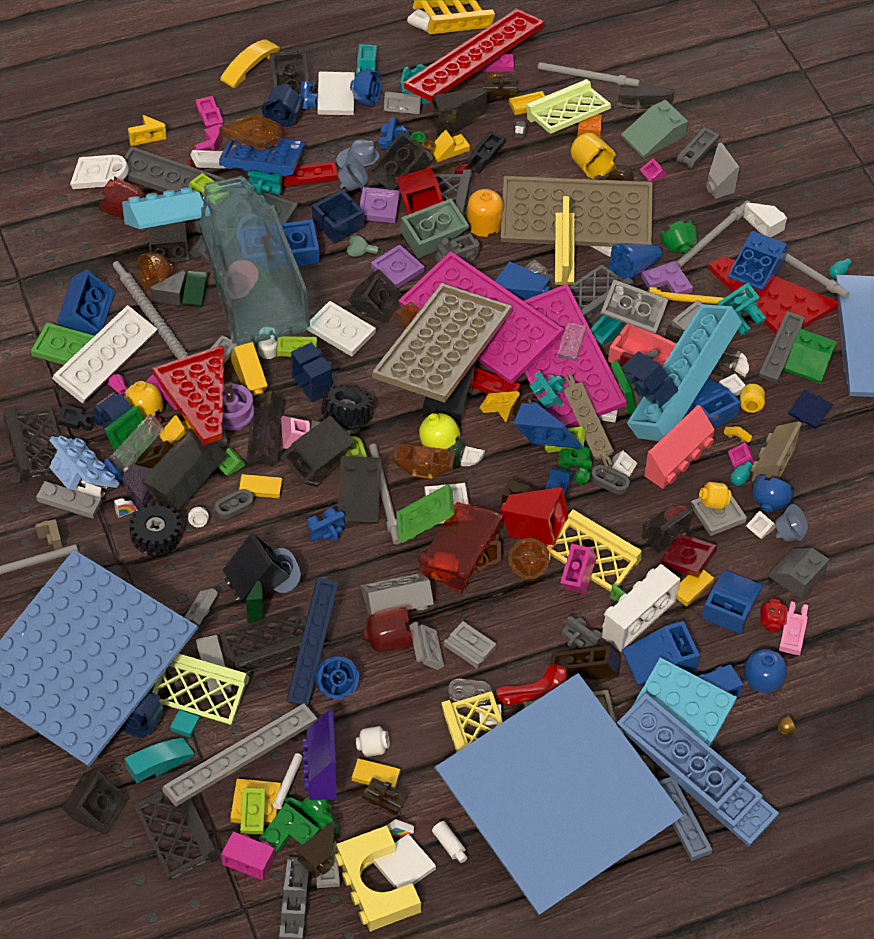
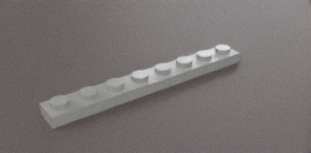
M303 703L163 786L162 791L175 806H178L306 730L317 721V717Z

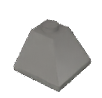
M722 142L718 143L706 183L708 192L712 193L715 199L735 193L739 172L738 164Z

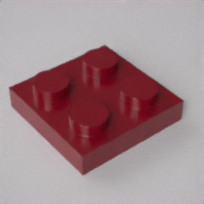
M679 534L660 561L666 568L698 578L716 553L717 547L715 544Z

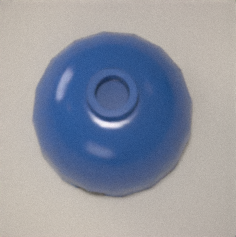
M363 70L351 81L350 90L356 101L360 104L375 106L374 101H379L382 90V82H379L378 77H381L379 71Z
M757 476L753 484L752 495L755 502L761 506L760 509L772 513L773 510L784 509L793 497L794 489L791 490L792 486L773 477L769 481L764 480L765 476Z
M769 649L758 650L751 654L745 663L743 676L749 682V686L758 692L771 693L773 690L780 689L783 686L787 675V665L779 653Z
M331 656L324 659L318 665L315 672V683L324 696L331 699H344L356 690L359 683V672L351 660L342 656Z

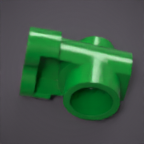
M584 446L582 449H561L558 458L560 466L565 469H569L572 466H581L583 468L588 467V470H590L592 467L590 448Z

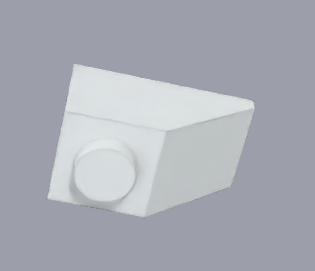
M747 203L745 206L743 217L761 234L773 237L784 231L787 217L775 206Z

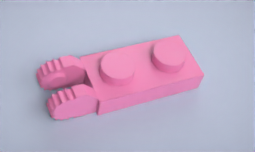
M791 601L787 614V624L784 625L779 651L800 656L808 618L806 616L808 605H803L801 615L794 614L796 605L795 602Z

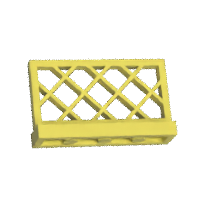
M563 196L562 213H556L555 285H572L574 283L575 213H569V196Z
M572 510L568 515V520L565 522L555 545L565 543L566 551L558 553L553 550V545H548L545 549L546 553L566 564L569 554L567 542L579 541L580 546H583L581 540H593L595 546L590 548L596 551L597 559L595 564H599L600 572L592 573L590 580L610 592L612 585L605 582L604 576L616 574L617 580L614 584L619 587L633 567L637 566L641 561L642 552L575 510ZM571 527L577 531L578 536L566 538L565 532ZM608 549L611 551L612 557L600 559L599 550ZM624 559L629 562L626 568L617 569V560ZM613 561L615 570L603 572L601 563Z
M492 691L451 703L450 700L442 702L443 714L456 753L477 740L481 729L486 732L492 730L484 726L488 717L497 720L495 727L503 723ZM489 699L491 702L488 711L478 707L482 701ZM467 707L471 711L467 717L458 714L457 709ZM475 711L485 715L481 723L471 720ZM467 724L477 727L473 736L464 732Z

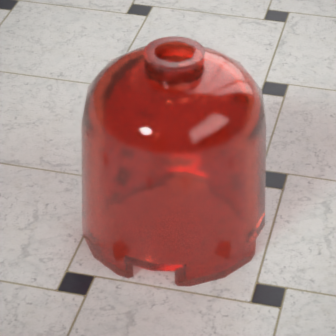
M114 176V180L110 179L102 192L105 197L103 203L99 202V210L124 220L122 202L128 201L129 197L134 196L145 198V194L140 188Z
M397 607L375 612L368 617L367 628L363 629L364 639L370 642L371 647L375 651L388 652L414 647L411 631L406 630L405 623H409L407 607Z

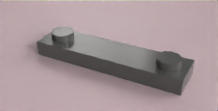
M789 311L786 312L760 370V378L774 383L778 382L790 355L793 343L803 326L805 317Z

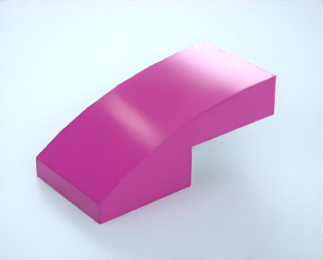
M213 96L195 100L198 113L206 128L220 123L223 124V119L219 108L216 107Z

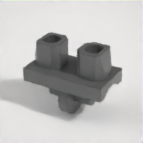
M570 616L567 618L566 625L561 634L569 639L567 645L570 648H574L577 645L581 649L597 647L602 633L598 630L590 631L586 628V621L580 617L574 619Z

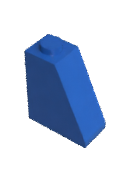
M510 261L495 280L496 283L522 301L551 290L549 278Z

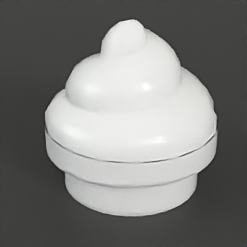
M195 507L188 513L189 523L194 527H203L208 522L209 515L205 508Z

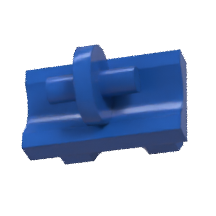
M391 117L389 124L381 125L383 137H379L378 144L381 149H390L392 154L397 153L398 144L409 138V131L404 126H397L396 117Z
M331 507L324 512L325 519L319 521L317 516L308 518L307 526L310 531L311 541L315 542L321 538L323 540L330 538L332 542L337 541V534L341 533L342 528L345 527L344 513L342 511L337 512Z

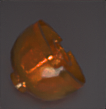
M150 252L141 254L137 261V267H140L141 273H138V278L145 290L151 291V286L171 277L172 265L160 253Z
M523 538L510 549L508 556L509 566L520 578L527 580L536 579L548 569L550 552L540 540Z

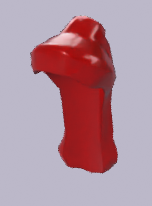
M552 664L546 669V674L536 683L516 687L502 686L495 690L496 696L505 706H513L528 700H538L567 681V669L561 664Z

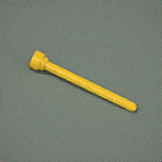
M649 287L648 292L673 301L695 303L698 300L701 303L716 305L724 299L722 297L661 292L657 287Z

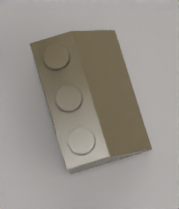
M801 422L779 425L773 433H769L766 440L767 446L761 448L758 456L760 459L755 461L752 466V481H755L757 476H765L764 480L769 481L771 477L780 479L796 448L802 425Z

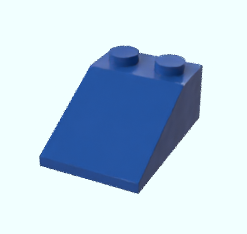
M534 402L531 404H521L513 424L532 444L582 449L583 445L565 425L543 409L541 405Z

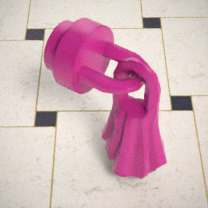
M119 374L111 375L108 379V385L124 397L125 392L123 391L127 390L124 378Z

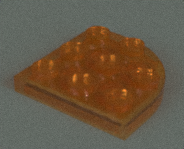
M253 113L219 127V134L229 140L239 141L243 145L253 146L257 150H265L267 147L277 145L281 140L282 130H280V125L277 122Z

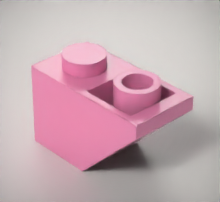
M282 416L283 448L302 452L311 437L309 421Z

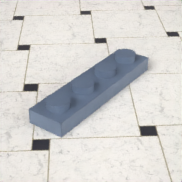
M671 777L658 781L683 814V817L672 825L690 860L694 861L712 854V848L678 783Z

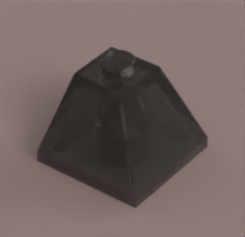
M378 269L356 287L348 301L360 314L386 323L398 306V300L404 295Z

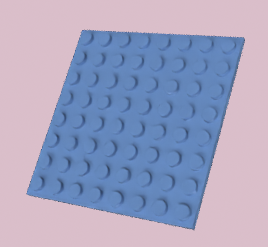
M73 550L0 640V707L90 767L196 632L198 626Z
M579 673L435 766L438 774L538 915H541L683 817V814Z

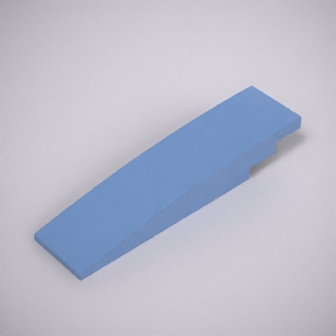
M836 275V282L840 284V287L850 292L849 297L846 299L837 294L843 372H845L849 396L874 397V276Z
M646 693L617 722L616 725L654 762L747 846L750 847L778 817L779 813L762 799V794L746 782L744 775Z

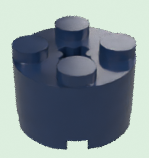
M289 84L274 86L269 90L262 106V115L268 122L274 125L280 123L282 124L281 127H289L297 119L303 104V98Z
M113 392L94 405L95 415L92 418L98 426L101 425L105 429L132 408L121 394L115 395L116 392Z
M147 693L123 723L122 730L125 733L138 738H145L146 734H149V736L152 734L163 714V706L160 703L161 698L155 693Z

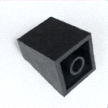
M471 366L445 403L425 396L423 418L434 413H444L452 417L457 425L461 427L473 392L475 366Z
M254 533L248 536L223 568V572L226 575L224 579L231 588H234L236 591L234 596L241 604L243 602L246 604V599L257 581L261 582L262 597H265L290 577L271 546Z

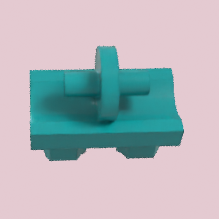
M258 170L248 171L249 183L252 188L257 189L258 195H263L265 191L280 195L282 191V175L274 172L272 175L266 174Z
M540 371L534 374L537 379L530 385V388L537 396L544 390L547 392L539 398L542 405L546 409L554 404L558 407L563 405L564 403L555 391L557 390L561 393L564 390L562 387L565 382L561 376L555 377L551 375L549 376L550 382H548Z

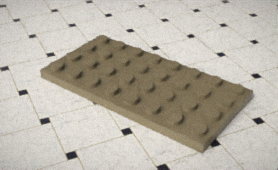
M504 176L501 242L555 244L556 213H562L563 196H569V213H575L574 245L612 247L620 243L651 244L652 182Z
M441 283L372 371V378L445 403L510 315L512 306Z

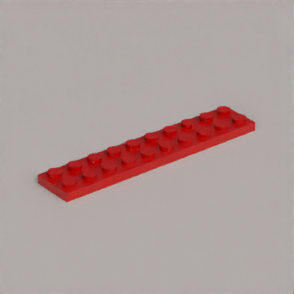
M515 9L405 81L404 89L432 102L542 29L544 21L519 9Z

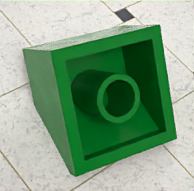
M800 329L793 343L784 371L821 383L833 358L837 341Z

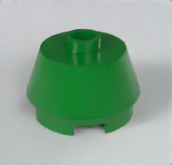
M682 220L670 225V229L666 233L661 231V242L672 254L686 253L697 244L696 226L692 224L691 220L687 221L688 223H684Z

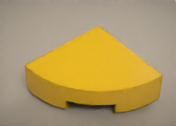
M725 427L724 434L728 437L737 436L741 438V442L751 441L752 435L741 427Z

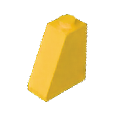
M253 342L234 347L230 359L242 386L246 387L253 397L264 394L268 385Z

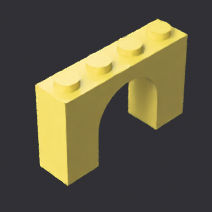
M387 826L336 844L337 853L334 855L338 862V867L342 866L344 869V873H342L346 886H351L353 891L350 892L354 905H359L361 909L359 912L363 925L367 924L369 931L421 912V902L413 883L389 892H375L366 887L361 880L363 871L370 864L374 863L375 859L396 852L394 840Z

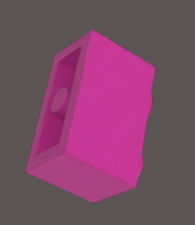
M571 544L560 582L566 590L582 594L587 593L597 554L592 548Z
M233 832L221 854L222 865L264 881L275 859L274 847L267 842L253 840L247 834Z

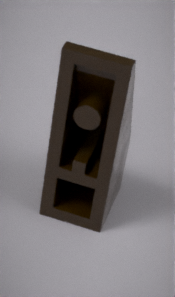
M611 645L552 653L550 665H563L567 669L568 676H575L579 673L583 678L600 680L618 677L621 659Z

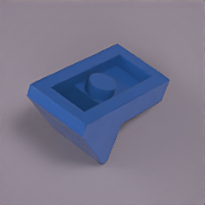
M557 466L551 468L549 480L544 490L563 488L565 496L575 472Z

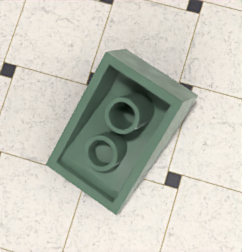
M663 100L650 107L621 134V137L642 158H645L685 137L688 121L671 104Z
M448 199L401 217L400 231L416 257L421 258L435 252L437 245L441 244L443 238L452 240L468 229L469 225L453 200Z

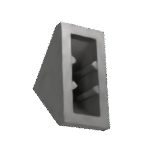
M181 271L151 286L152 300L159 303L181 305L186 283L185 272Z

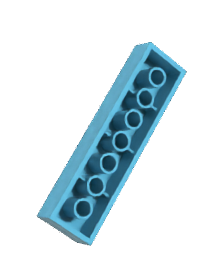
M701 304L662 366L668 375L667 378L672 380L679 391L662 407L655 402L651 404L643 396L627 422L637 438L660 441L683 419L742 323L732 306Z

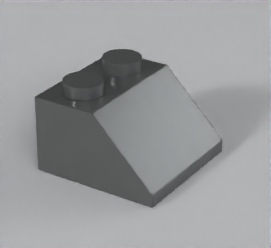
M792 548L768 574V577L802 599L824 576L829 559L813 548Z

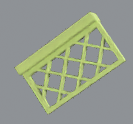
M587 79L526 104L527 119L530 122L536 121L550 134L611 109V104L591 88V82ZM551 116H560V118H551ZM549 123H556V125L550 126Z
M178 654L169 666L176 668L179 675L167 680L164 671L156 681L152 693L158 695L159 690L167 686L172 696L164 700L161 699L160 703L162 705L232 725L245 685L247 686L250 677L240 671ZM190 673L196 674L199 681L188 687L183 677ZM181 678L185 689L174 694L170 684ZM210 679L216 680L219 687L208 693L204 682ZM201 685L205 695L194 700L190 690ZM230 685L238 686L237 694L228 699L224 689ZM222 691L226 701L215 706L210 696ZM188 692L192 702L185 706L180 705L176 697ZM208 698L213 708L205 712L200 711L197 703ZM228 704L231 709L229 719L220 717L217 709Z

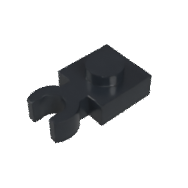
M63 404L57 424L76 430L78 425H80L84 430L91 431L92 424L87 423V421L94 422L93 414L82 415L83 409Z

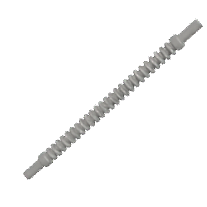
M119 261L114 262L113 267L120 275L121 282L135 301L138 302V305L146 313L153 326L157 328V331L170 350H172V353L175 354V357L177 359L187 357L188 353L180 345V342L138 286V283L133 279V276L126 272Z

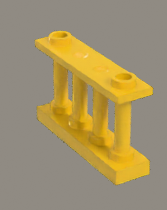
M414 0L412 7L413 9H424L430 19L427 26L429 34L488 28L492 25L495 16L492 9L482 10L476 0ZM462 4H470L474 11L467 12ZM454 5L459 13L452 14L447 6ZM439 7L444 15H436L432 8Z

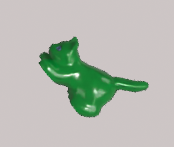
M307 796L300 802L295 798H285L284 801L303 810L321 830L329 823H332L334 825V833L336 835L340 834L334 816L329 813L332 809L329 800H309V796Z

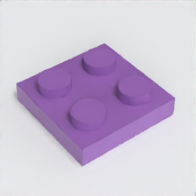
M363 187L360 208L365 212L364 220L395 223L400 191Z
M401 245L396 246L371 262V268L395 290L424 272V266Z

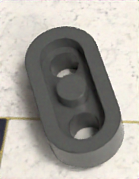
M597 465L592 469L591 480L594 484L619 495L628 491L630 481L626 475L610 467L605 468V465Z
M240 489L219 499L215 504L216 516L220 519H230L250 509L253 505L252 493L249 490Z

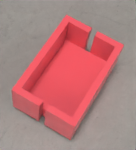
M626 324L620 332V336L618 335L610 346L608 362L612 363L618 360L620 364V355L623 352L635 355L638 351L646 354L656 349L659 356L653 360L660 362L661 366H663L676 343L657 334Z

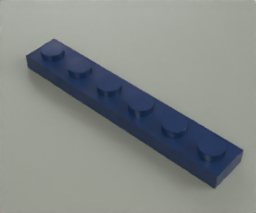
M319 577L316 579L286 700L288 703L299 706L304 703L308 707L338 582Z

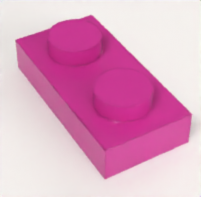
M503 54L479 71L513 72V54Z

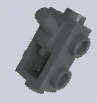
M471 233L452 240L443 238L441 244L437 245L435 253L436 262L439 263L450 251L464 261L472 262L479 254L480 244Z

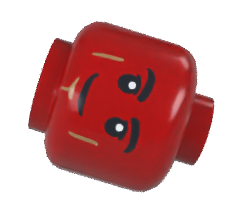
M769 600L768 603L761 606L760 624L765 627L766 631H781L784 625L787 624V607L781 604L780 600Z

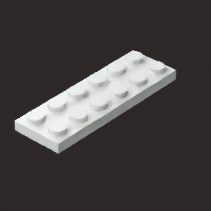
M127 305L53 375L52 379L81 403H84L111 375L156 334L157 328Z

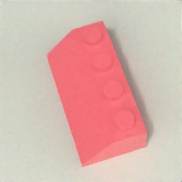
M697 405L648 451L644 476L662 489L668 484H672L676 480L677 475L680 472H685L689 464L693 460L696 461L705 448H710L714 442L713 435L715 430L701 406Z

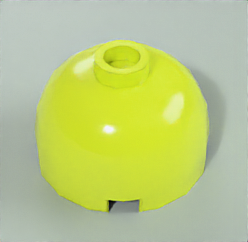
M434 413L426 417L421 423L419 436L426 450L430 451V448L435 449V451H442L456 443L455 439L457 436L460 437V431L455 420L448 414Z

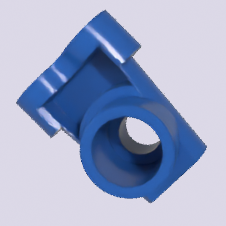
M301 81V94H299L303 98L301 109L317 107L318 95L312 93L314 82Z

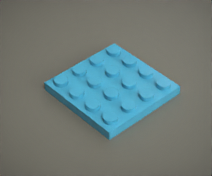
M660 657L633 706L646 693L711 747L733 708L737 697ZM621 730L625 737L631 739L625 732Z

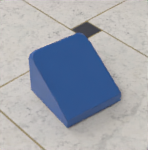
M108 458L105 459V468L115 475V479L119 484L126 482L127 479L120 469Z

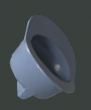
M358 139L352 143L350 148L341 151L337 155V165L342 168L349 158H355L364 167L369 166L379 160V152L374 148L373 141Z
M349 158L338 172V178L341 182L339 188L345 187L353 191L359 187H364L368 181L366 169L355 158Z
M795 504L789 505L784 514L775 521L777 529L775 537L782 538L786 542L801 541L808 529L803 511Z
M285 548L275 549L273 551L290 577L274 590L279 593H287L298 585L301 577L300 568L294 555Z

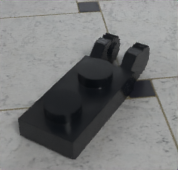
M489 131L472 151L466 164H469L471 168L475 161L478 160L479 163L476 165L475 172L479 174L506 143V138Z

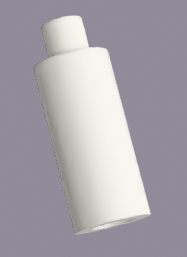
M442 821L436 824L432 832L451 858H457L460 863L466 861L465 847L446 822Z

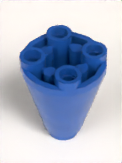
M616 244L611 248L608 266L612 272L624 280L626 278L633 279L657 263L662 257V251L659 246L652 244Z

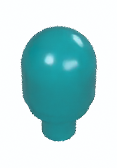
M846 258L844 261L840 260L834 263L829 269V275L833 279H836V275H845L848 271V266L851 265V260Z
M746 461L744 465H739L735 468L730 476L731 482L734 485L740 486L750 477L752 463Z

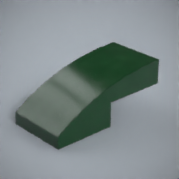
M188 271L183 295V306H203L207 272Z

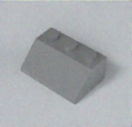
M613 280L600 314L656 334L668 299Z
M422 573L361 585L368 613L371 617H375V619L386 618L387 614L391 613L396 615L408 613V610L414 608L416 610H425L428 608V605L434 604L430 580Z

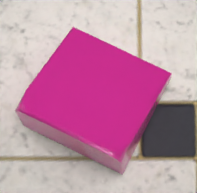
M654 158L640 169L649 182L667 175Z
M746 442L728 451L734 468L744 465L746 461L751 462L752 465L756 461L751 448Z

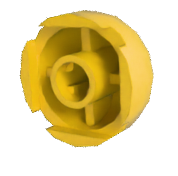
M138 381L125 391L124 398L132 407L139 408L143 419L155 416V412L159 409L160 412L162 411L164 406L160 390L154 384Z

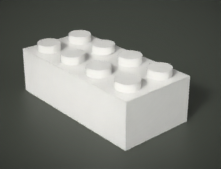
M662 564L656 569H651L642 582L638 581L633 586L631 592L623 594L614 607L610 606L606 610L602 626V638L622 652L623 649L676 602L680 578Z

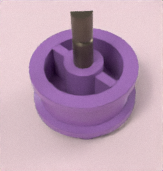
M230 382L224 384L223 388L224 430H241L254 417L253 398L251 392L246 387Z

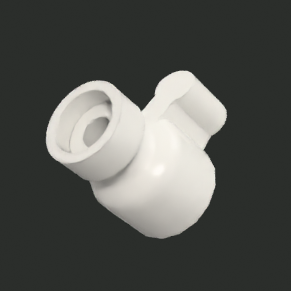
M265 328L259 333L258 353L264 359H272L277 355L275 332L272 329Z

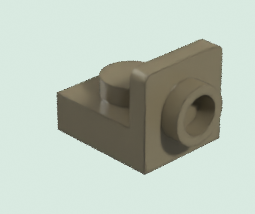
M56 519L43 521L35 525L39 539L47 537L49 546L53 545L54 550L62 548Z

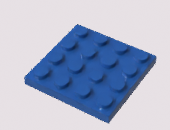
M233 132L219 158V165L228 169L242 168L245 171L258 170L266 174L274 172L282 176L293 175L305 148V141Z

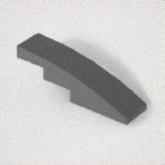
M298 857L287 858L279 939H303L309 871L298 861Z

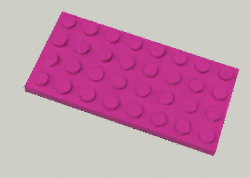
M451 251L398 300L400 306L416 316L441 283L511 305L512 312L476 359L511 385L564 334L563 328Z
M568 284L524 300L525 303L564 330V334L524 372L529 384L531 385L537 379L534 374L540 371L548 382H550L549 376L551 375L555 377L561 376L565 381L562 386L565 390L569 386L564 377L572 374L575 383H583L598 417L627 406V402ZM544 390L538 396L535 393L534 395L536 399L539 400V398H541L547 392L546 390ZM556 390L555 392L564 404L560 407L554 404L550 408L546 409L544 407V409L564 424L567 429L579 425L564 390L561 393Z

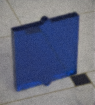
M804 390L788 411V414L800 420L801 423H806L817 429L833 407V404L822 399L819 395L816 396Z

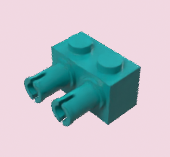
M746 283L716 304L733 307L742 321L738 328L741 336L745 335L744 332L748 333L751 330L742 318V314L748 312L756 325H760V322L763 323L767 319L758 308L759 296L749 283Z

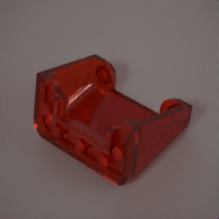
M456 502L454 505L455 515L445 520L427 552L423 551L418 559V563H420L418 571L463 594L468 585L466 582L473 575L474 569L487 546L499 533L504 515L498 511Z

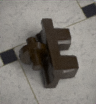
M499 73L498 79H484V91L487 100H495L499 95H503L504 99L509 100V98L517 95L516 78L503 79V73Z
M372 778L368 787L362 793V798L373 805H378L388 810L393 815H397L407 800L408 794L392 787V784L389 782L383 783Z

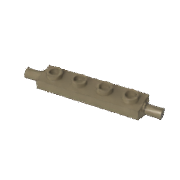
M568 374L564 378L569 387L564 392L580 427L583 426L586 430L585 439L595 460L602 459L605 468L609 467V465L612 468L614 465L609 456L614 452L584 385L582 382L575 383L573 375Z

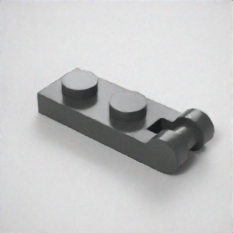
M704 127L680 152L677 162L685 163L688 168L693 170L702 157L719 140L720 135Z

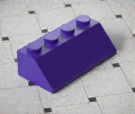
M333 710L327 711L307 729V738H303L305 791H309V800L337 799Z

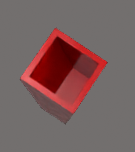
M431 167L396 178L407 215L443 202L438 181Z
M563 488L509 495L506 503L504 502L501 507V514L504 517L509 537L553 546L569 515Z

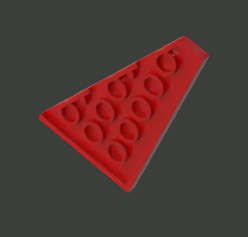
M722 256L710 263L708 269L731 292H734L745 284L728 278L735 260ZM776 276L771 279L763 290L752 287L759 296L757 306L767 318L764 323L775 334H777L787 311L805 317L801 328L803 329L838 308L837 300Z
M221 345L152 368L154 377L202 444L206 445L221 440L223 426L224 346Z

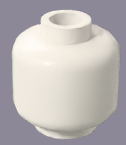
M380 726L362 729L360 736L356 738L358 751L362 750L366 757L384 754L390 746L387 731H384Z

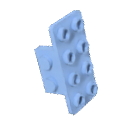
M51 436L49 441L57 449V452L49 468L68 490H75L81 478L86 483L92 485L118 487L119 482L115 479V475L105 468V464L98 460L95 456L96 454L86 446L83 440L75 438V440L68 439L64 436Z

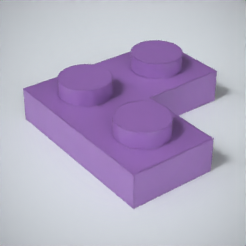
M676 261L644 271L641 274V278L648 288H658L667 285L672 293L688 294L693 290L692 285Z

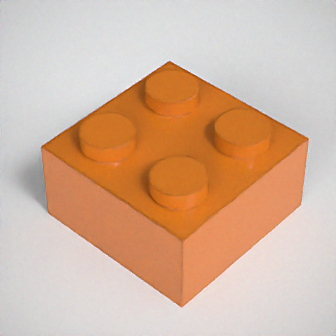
M596 114L578 122L577 137L584 133H593L600 137L602 115Z

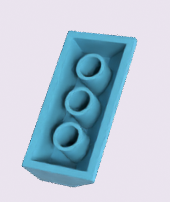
M191 187L181 188L179 192L174 190L164 191L162 195L151 193L147 194L145 198H140L139 196L129 197L128 201L122 202L125 224L138 229L209 217V212L200 193L192 190Z

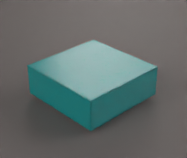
M179 709L170 729L173 732L191 738L200 718L197 715Z

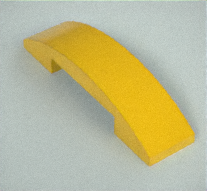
M267 39L250 45L231 62L221 76V81L232 88L237 87L246 79V73L263 58L270 59L280 50V47Z

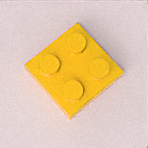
M237 779L230 818L231 822L241 823L243 788L265 789L264 826H269L277 815L278 809L273 807V803L281 783Z

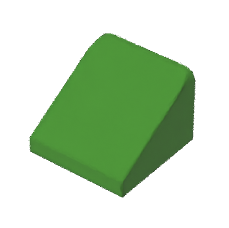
M230 448L215 461L226 476L246 465L240 456Z
M613 584L610 598L618 603L621 596L626 592Z

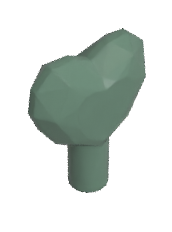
M359 235L350 237V245L347 248V253L350 256H361L366 252L378 253L379 247L368 245L363 237Z

